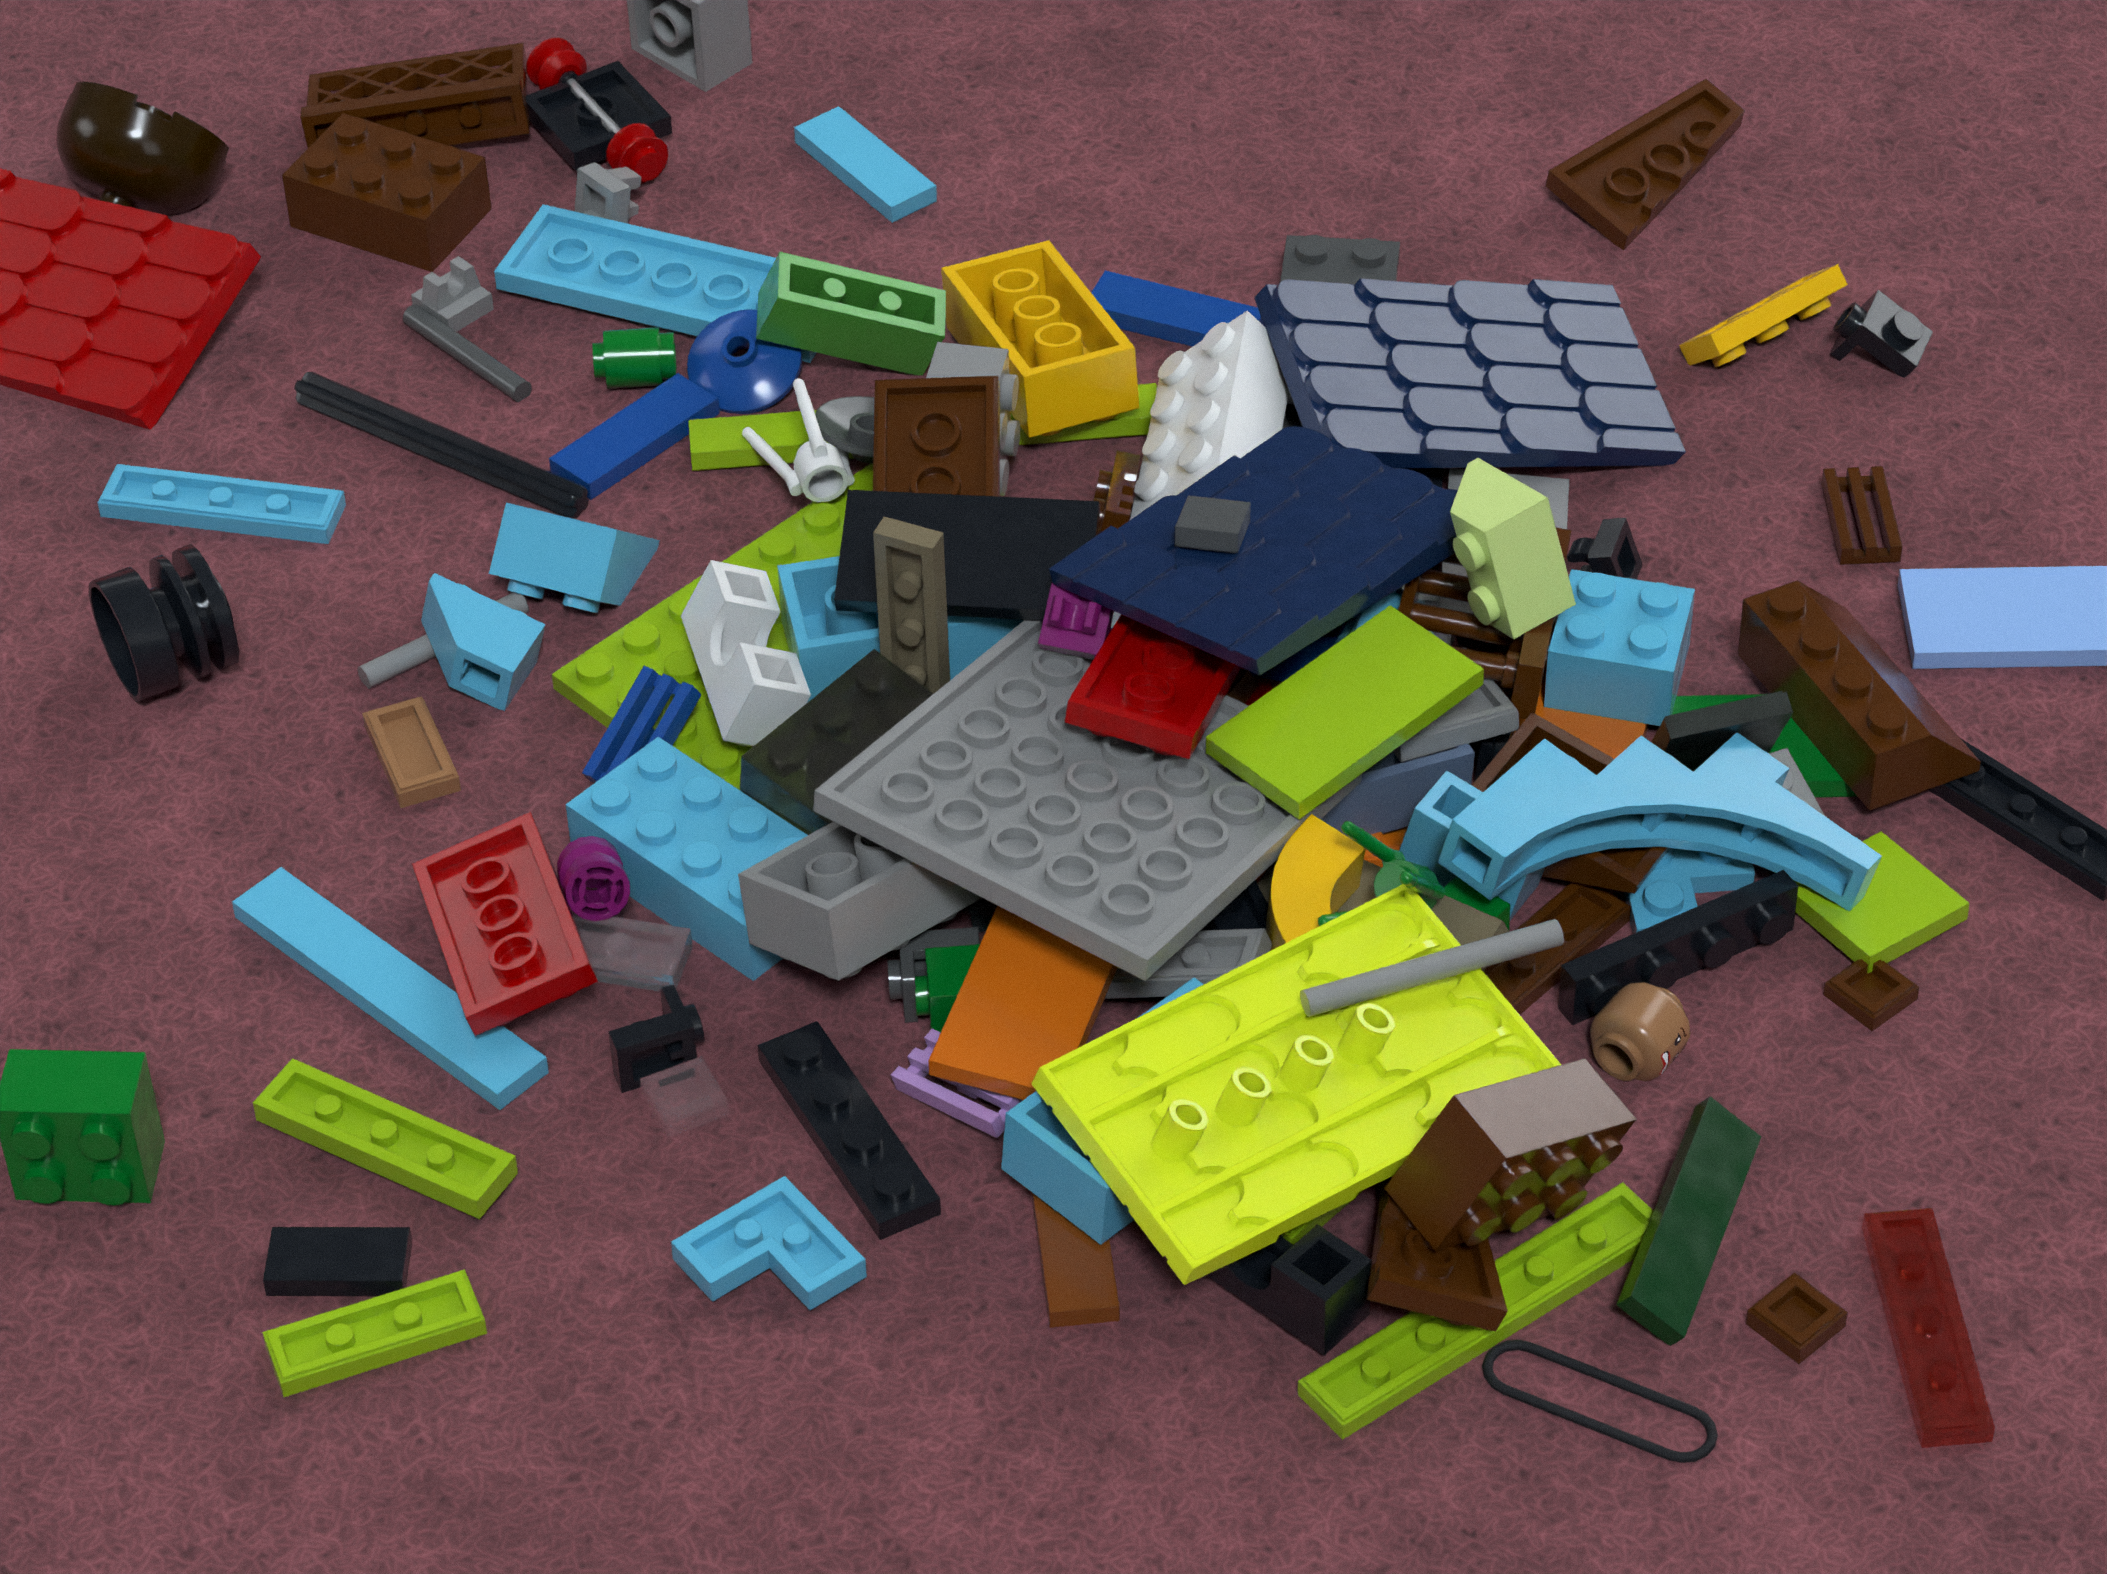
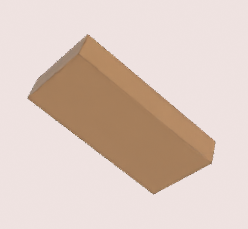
M422 696L362 713L364 727L400 808L461 791L459 775Z

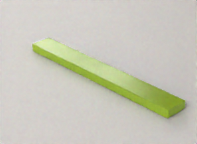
M1156 383L1138 384L1139 409L1120 413L1110 420L1090 421L1064 428L1061 432L1054 435H1038L1031 438L1026 435L1020 426L1019 445L1148 435L1151 420L1150 410L1155 401L1157 385ZM800 411L688 420L692 470L695 471L769 465L743 437L742 431L746 427L752 428L787 464L794 463L800 446L809 441ZM849 453V459L854 458L852 453Z

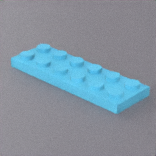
M543 204L497 266L494 274L496 289L698 336L707 325L725 314L739 310H757L758 292L776 258ZM802 349V361L810 363L816 352Z

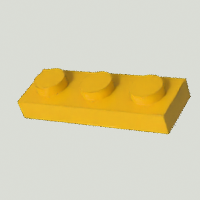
M1838 264L1811 273L1680 344L1679 347L1690 366L1708 359L1712 360L1715 367L1724 365L1747 352L1743 344L1747 340L1755 337L1759 344L1787 331L1789 326L1785 319L1797 313L1799 319L1803 320L1830 307L1831 303L1828 296L1848 284Z

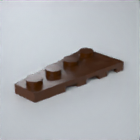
M1704 79L1550 169L1545 186L1614 245L1624 251L1741 126L1745 110L1711 82Z

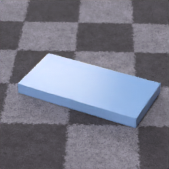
M2107 566L1899 569L1897 586L1912 669L2107 666Z

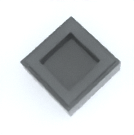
M1188 495L1175 526V546L1197 550L1238 553L1250 524L1251 502Z

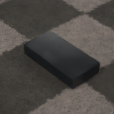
M272 1227L263 1277L266 1296H380L406 1288L412 1250L410 1227Z

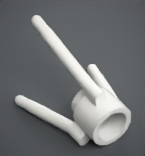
M797 378L793 382V387L809 441L798 449L794 459V470L752 428H744L742 435L760 456L786 481L792 496H798L804 492L805 496L811 501H831L838 498L846 490L847 486L852 485L855 481L849 466V452L824 441L805 383L802 379Z

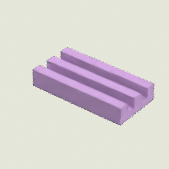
M931 1029L924 1037L927 1047L924 1050L915 1047L907 1056L911 1065L907 1069L898 1066L891 1074L896 1089L998 1138L1005 1128L1006 1112L1023 1100L939 1078L956 1086L957 1090L974 1099L979 1097L1001 1108L998 1112H995L926 1079L925 1076L929 1073L928 1060L941 1033Z

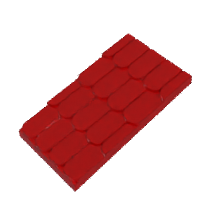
M0 169V385L151 430L159 421L258 264L261 256L250 243L238 241L231 234L174 222L167 215L83 197L76 190L16 177L11 171Z

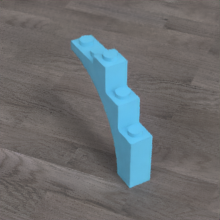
M1736 732L1694 772L1642 735L1597 775L1581 765L1576 759L1567 755L1546 739H1543L1452 819L1438 863L1491 900L1523 876L1565 858L1617 848L1666 847L1702 851L1755 864L1775 873L1784 870L1794 881L1806 885L1844 909L1851 911L1864 898L1882 855L1782 787L1790 768Z

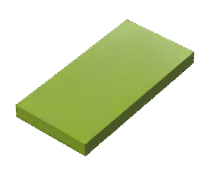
M1389 605L1205 737L1206 753L1300 820L1480 688L1484 682V668Z

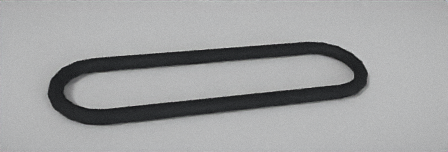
M1504 1341L1493 1346L1485 1355L1482 1365L1484 1378L1493 1389L1505 1396L1670 1461L1679 1463L1696 1462L1708 1456L1715 1448L1718 1433L1714 1421L1707 1413L1693 1405L1528 1341ZM1520 1350L1529 1352L1692 1416L1706 1428V1441L1700 1448L1694 1451L1678 1452L1670 1450L1503 1383L1494 1374V1361L1500 1354L1507 1351Z

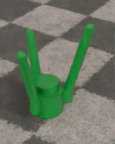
M1345 821L1342 824L1341 830L1343 833L1381 859L1383 867L1374 879V894L1376 897L1402 884L1416 891L1430 909L1434 907L1438 899L1444 897L1445 888L1439 885L1436 875L1428 867L1406 861L1401 851L1389 848L1351 821ZM1351 910L1322 915L1318 918V925L1321 926Z

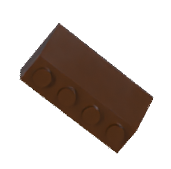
M1798 580L1743 599L1738 656L1770 693L1787 692L1793 710L1791 718L1869 811L1980 770L1981 761L1845 607Z

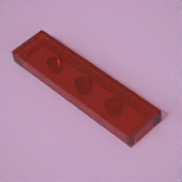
M1933 1208L1865 1213L1862 1230L1921 1448L1992 1442L1995 1426Z

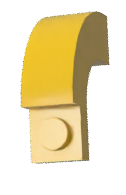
M1313 814L1302 823L1286 842L1274 867L1266 918V932L1272 942L1271 950L1319 927L1318 918L1322 915L1337 912L1360 886L1365 848Z

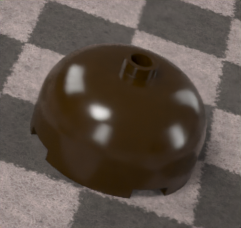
M77 82L60 116L56 140L58 153L65 169L79 185L99 197L101 201L167 216L191 211L210 197L226 165L225 159L229 151V147L219 137L175 111L171 116L154 106L136 102L138 99L136 94L99 83Z

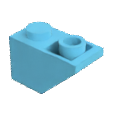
M436 573L429 580L421 622L449 687L496 709L505 711L537 663L546 624Z

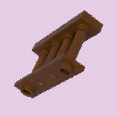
M1556 527L1566 563L1572 530ZM1455 553L1442 561L1463 566ZM1427 570L1406 583L1398 611L1426 630L1509 646L1507 657L1454 646L1451 647L1484 668L1485 679L1501 681V688L1513 690L1511 702L1518 709L1519 718L1527 719L1531 712L1535 714L1555 617L1512 639L1490 624H1482L1472 613L1417 603L1419 593L1468 602V592L1471 591L1468 577Z

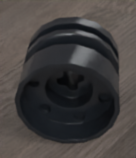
M192 544L174 550L172 552V564L163 555L149 560L151 589L147 587L143 579L132 567L108 574L89 583V599L100 638L118 678L131 698L136 702L178 686L177 657L180 658L186 669L196 679L210 674L211 662L219 670L239 663V647L228 600L200 551Z

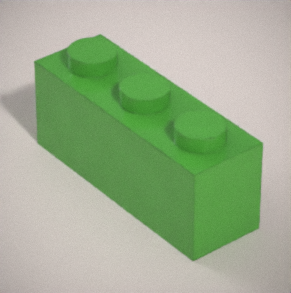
M779 252L758 292L756 339L921 376L932 360L937 342H942L945 338L946 290Z

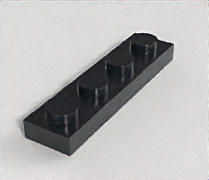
M1781 870L1562 964L1558 1000L1559 1011L1573 1026L1596 1016L1620 989L1630 983H1648L1668 989L1677 980L1706 967H1719L1730 960L1732 956L1762 943L1772 944L1777 942L1787 932L1793 930L1798 885L1784 870Z
M818 1021L757 1045L760 1064L879 1240L941 1215L940 1197Z

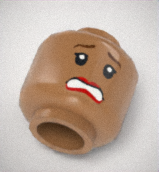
M1630 983L1620 989L1595 1016L1590 1028L1594 1057L1598 1064L1612 1077L1622 1081L1637 1079L1646 1082L1662 1075L1685 1049L1691 1035L1689 1019L1676 995L1665 988L1648 983Z

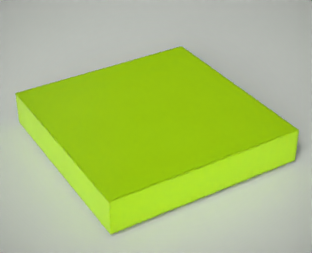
M1882 831L1862 841L1882 855V858L1864 898L1851 911L1844 909L1806 885L1794 881L1798 885L1795 912L1854 962L1858 959L1865 961L1868 964V974L1872 972L1873 963L1879 960L1889 963L1966 921L1969 911V902Z

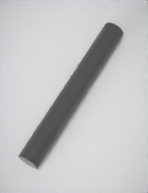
M411 305L405 310L403 314L404 324L510 398L520 402L530 395L532 390L530 382L419 305Z

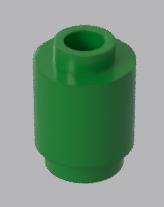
M659 327L603 331V343H592L595 378H606L607 389L659 386L663 383V380L677 374L674 332L660 333Z

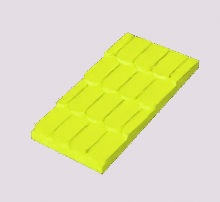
M1402 884L1039 1067L1031 1085L1047 1106L1053 1108L1052 1112L1085 1156L1088 1155L1091 1158V1164L1123 1206L1126 1205L1129 1208V1214L1161 1256H1165L1168 1259L1167 1264L1183 1285H1186L1275 1243L1279 1235L1354 1200L1360 1191L1394 1176L1453 1095L1561 1065V1063L1481 968L1308 1017L1305 1014L1300 999L1301 990L1461 945L1420 895Z

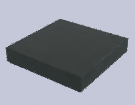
M1782 691L1672 714L1665 716L1651 742L1694 772L1736 732L1769 753L1792 716L1793 710L1787 692L1782 693Z

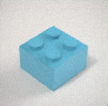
M1571 569L1569 580L1576 605L1558 614L1548 649L1544 707L1660 726L1665 716L1672 715L1690 645L1695 589Z

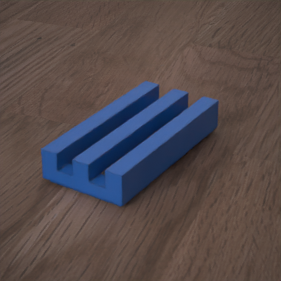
M643 666L582 774L595 783L657 737L673 746L700 699L701 693L691 684L686 682L680 684L669 675L664 673L662 676L658 675L654 669ZM670 696L674 697L658 726L654 729L653 726Z

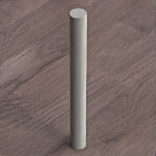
M1556 919L1301 990V1004L1308 1017L1561 946L1564 943L1563 931Z

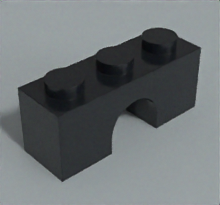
M1318 1224L1294 1245L1279 1235L1275 1243L1206 1275L1324 1356L1370 1315V1300H1367L1372 1260Z

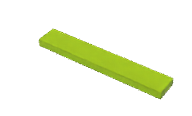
M1622 1182L1495 1260L1508 1310L1496 1332L1470 1325H1454L1442 1318L1411 1311L1298 1381V1396L1342 1440L1635 1259L1654 1210Z

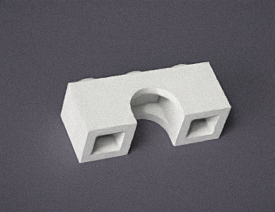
M710 560L681 614V619L723 741L733 742L745 747L757 746L780 751L809 700L811 693L796 653L766 647L770 631L781 612L766 571Z

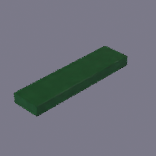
M1711 1096L1697 1104L1694 1108L1616 1304L1669 1346L1686 1336L1761 1140V1136Z

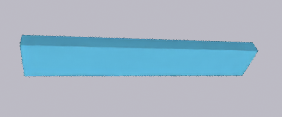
M282 867L232 901L235 918L497 1109L501 1110L549 1073L547 1057L504 1026H497L475 1036L465 1017L458 994Z

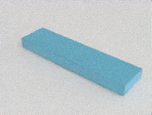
M123 464L116 465L98 501L100 517L329 544L346 506L344 491Z

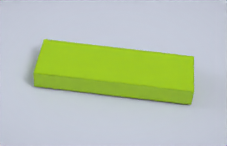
M464 1269L262 1332L281 1392L283 1397H287L487 1334L485 1318Z

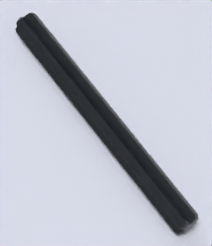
M306 372L302 379L297 380L294 390L297 391L296 401L305 407L560 515L578 518L582 510H586L588 506V490L579 483L317 373Z

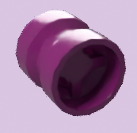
M580 837L570 842L560 853L557 862V874L563 887L566 901L575 914L582 919L601 921L617 915L625 907L630 896V881L623 868L621 857L614 845L600 837ZM586 887H589V888H594V887H596L597 890H588V889H586Z

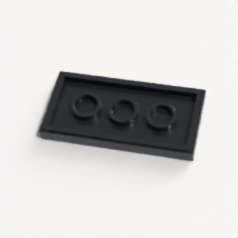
M848 490L834 597L836 611L878 613L873 532L883 517H888L944 533L947 616L1043 621L1052 584L1049 568L1098 535L1100 521L1099 501Z

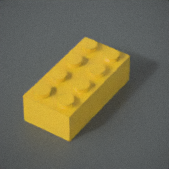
M1049 240L941 268L943 290H946V324L948 330L959 344L1008 349L1009 374L1018 375L1019 378L1017 404L1015 410L1011 411V414L1015 420L1020 421L1021 428L1029 438L1038 435H1054L1061 432L1064 428L1090 421L1110 420L1120 413L1139 409L1134 345Z

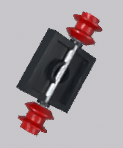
M558 37L547 39L533 49L526 63V73L529 79L538 85L540 90L526 95L529 121L570 166L577 171L580 167L607 159L613 169L628 167L640 175L641 184L655 179L663 171L668 161V148L660 138L672 134L671 115L619 61L587 72V64L584 57L574 50L569 41Z

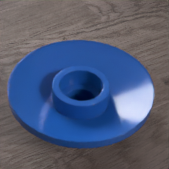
M739 310L717 318L700 332L691 346L687 361L689 380L718 398L719 411L733 414H752L765 410L783 399L793 388L794 380L800 375L802 349L756 339L757 310ZM749 348L747 353L742 356H732L738 350Z

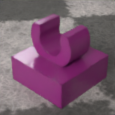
M1052 583L1038 645L1040 649L1094 659L1109 635L1114 611Z

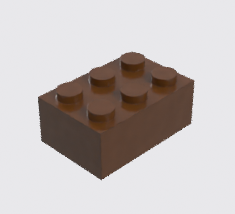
M345 113L282 174L290 227L433 272L492 209L485 157Z
M1584 1058L1453 1095L1384 1189L1435 1251L1464 1242L1467 1246H1474L1485 1240L1492 1233L1508 1228L1511 1232H1518L1528 1227L1537 1219L1553 1215L1555 1219H1560L1573 1212L1585 1200L1587 1191L1584 1187L1592 1176L1609 1166L1623 1150L1620 1140L1637 1119Z

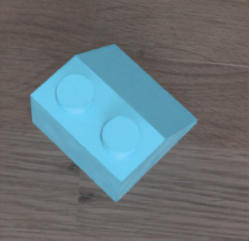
M506 502L489 574L510 579L507 591L543 599L545 588L565 593L562 605L598 613L600 602L621 606L657 551L660 540Z

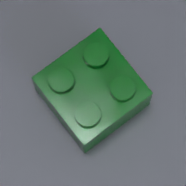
M9 1049L0 1082V1141L16 1200H31L41 1204H50L56 1201L100 1202L106 1205L151 1203L165 1139L145 1052Z

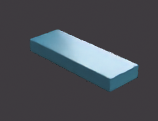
M839 106L794 127L795 143L890 222L893 223L937 201V188L932 181Z

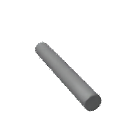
M513 592L496 600V602L525 614L529 611L527 601L522 594ZM426 634L357 668L358 675L361 681L370 689L435 658L436 655Z

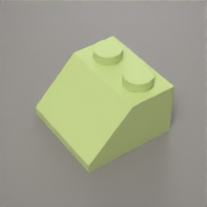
M1480 458L1469 462L1450 510L1457 536L1453 539V548L1458 560L1467 572L1471 591L1468 592V602L1476 618L1482 624H1490L1507 636L1515 639L1576 605L1548 497Z

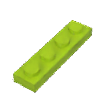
M293 1058L253 1102L257 1121L477 1219H480L518 1174L515 1155Z

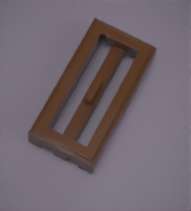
M1872 466L1870 476H1861L1859 467L1847 468L1846 477H1837L1835 468L1823 469L1821 485L1840 565L1901 562L1903 546L1883 466ZM1865 491H1871L1884 548H1878ZM1841 492H1850L1863 549H1854Z

